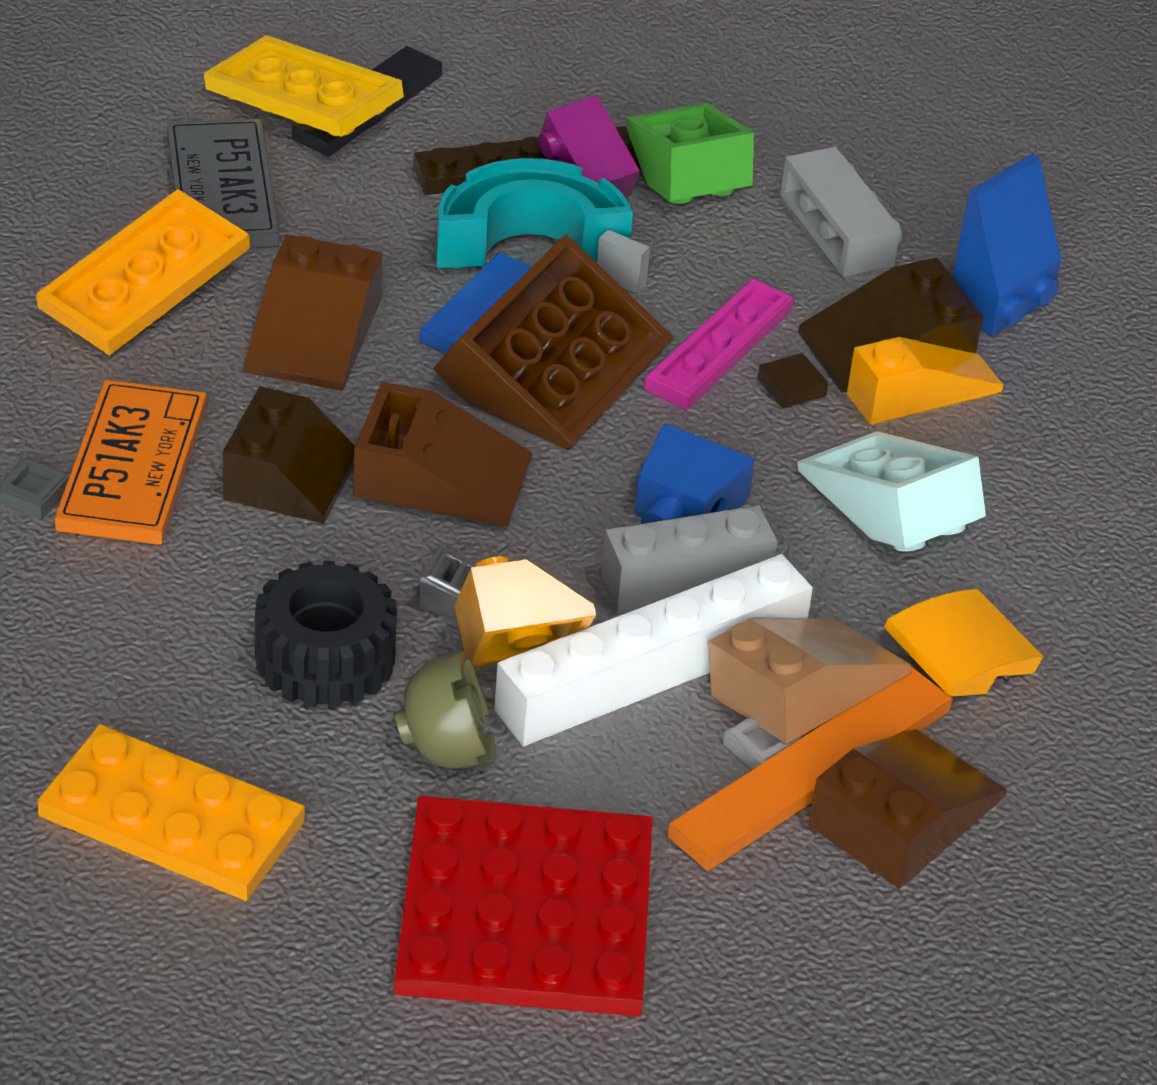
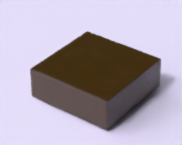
M803 353L759 365L758 380L783 409L824 397L827 394L828 381Z

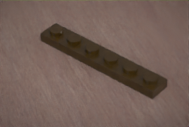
M626 126L615 127L637 167L641 169ZM527 137L523 140L499 143L483 142L473 146L441 147L431 151L414 152L413 168L424 194L433 195L444 193L450 185L457 187L466 181L467 172L489 163L520 158H546L541 151L539 137Z

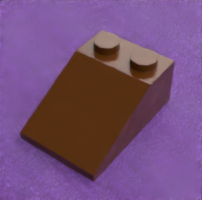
M286 234L271 267L245 360L244 372L343 391L381 301L383 252L364 249L356 245L347 246L315 240L307 236L299 237Z
M915 729L855 747L817 777L808 826L900 889L1005 798L1007 789Z

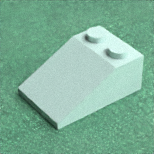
M876 431L797 461L798 471L870 539L893 545L897 551L918 550L925 546L926 540L939 535L960 533L965 530L966 524L986 516L978 456Z

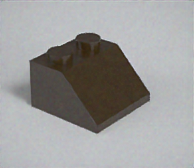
M259 386L223 450V500L324 524L354 467L355 445L310 398Z

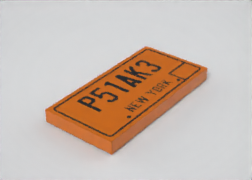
M105 380L57 509L55 530L162 545L207 409V393Z

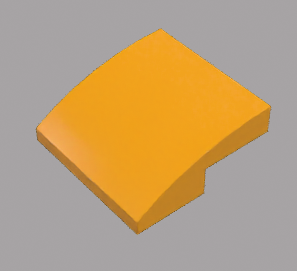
M978 589L951 592L922 601L888 618L884 625L888 633L950 697L987 694L997 676L1034 674L1044 657Z

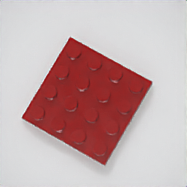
M418 795L394 980V995L641 1017L653 816Z

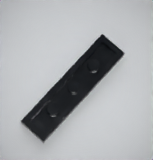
M406 45L372 69V71L402 80L403 98L387 107L383 113L373 116L356 127L348 135L342 137L333 136L326 131L309 125L295 123L292 125V139L329 157L442 76V62Z

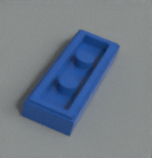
M498 253L420 329V342L447 353L454 343L532 266Z

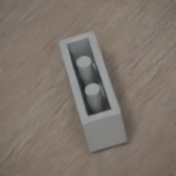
M835 146L786 156L780 195L842 277L893 267L897 247L902 239L900 225L888 213L878 200L876 193L869 189L857 174L854 165L846 160L838 148Z
M760 505L605 530L601 579L616 613L631 612L775 557L778 541Z

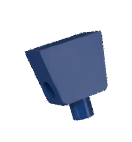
M665 423L654 442L638 478L635 512L639 517H642L641 524L740 508L749 499L755 459Z

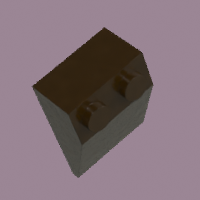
M932 258L892 267L799 324L798 333L838 389L843 393L847 392L855 347L902 337L976 354L983 315L939 259Z

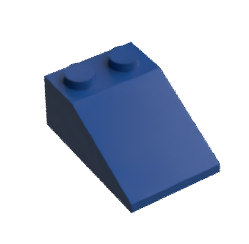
M1030 154L970 190L968 194L953 278L983 315L981 331L992 337L1009 325L1017 324L1023 316L1040 305L1048 304L1054 298L1059 287L1057 276L1061 256L1040 158L1034 154Z

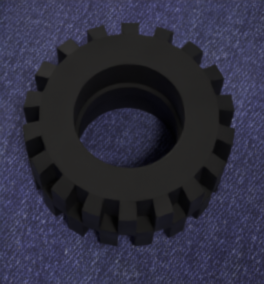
M323 561L322 565H313L312 562L299 564V569L297 570L287 568L279 572L278 580L270 579L263 586V594H258L255 602V660L259 676L265 677V684L272 691L282 690V698L290 702L299 699L304 701V706L316 708L317 704H328V708L341 707V702L349 701L351 704L364 701L365 693L374 695L382 689V681H389L393 673V665H395L397 604L396 599L391 598L392 591L386 584H378V576L370 571L361 573L359 572V566L349 563L345 566L335 565V561Z

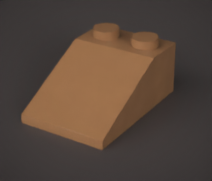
M750 618L708 641L711 696L746 719L753 717L757 721V726L785 744L792 742L911 674L910 663L835 619Z

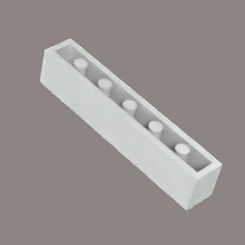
M783 554L505 659L497 663L494 711L523 747L710 673L708 641L750 618L808 619L813 587Z

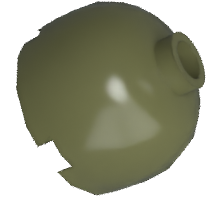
M464 651L438 657L419 668L411 676L404 691L405 709L396 712L397 726L404 744L415 743L424 759L437 767L450 770L478 767L492 763L496 758L494 732L482 737V729L485 728L484 716L490 715L487 702L471 660H464Z

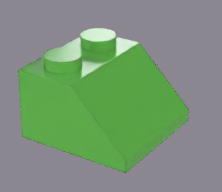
M702 103L626 117V128L647 186L663 196L668 202L684 204L691 202L693 197L706 194L724 196L732 194L734 189L753 185L754 132L711 104Z

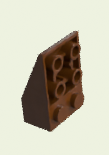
M381 382L354 448L353 496L508 527L532 460V452L433 391Z

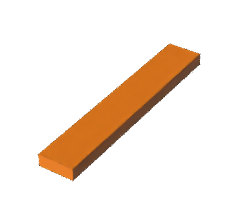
M911 667V674L825 722L670 822L668 838L704 869L710 871L813 802L817 777L850 750L915 729L918 731L925 729L950 712L952 698Z

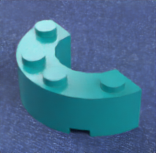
M537 158L509 159L489 163L467 172L465 182L457 187L450 185L444 192L438 208L436 268L461 269L472 266H485L486 254L495 243L507 237L522 234L545 235L560 240L567 234L594 261H597L599 238L607 230L631 239L633 211L626 197L619 189L605 178L600 179L599 183L582 176V167L561 161Z

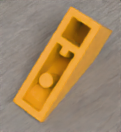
M896 337L854 348L847 395L867 422L873 425L1001 393L1004 384L979 354Z

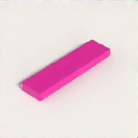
M752 278L646 376L644 390L688 410L792 311L794 297Z

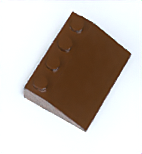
M565 234L454 343L433 369L469 404L568 450L674 336Z

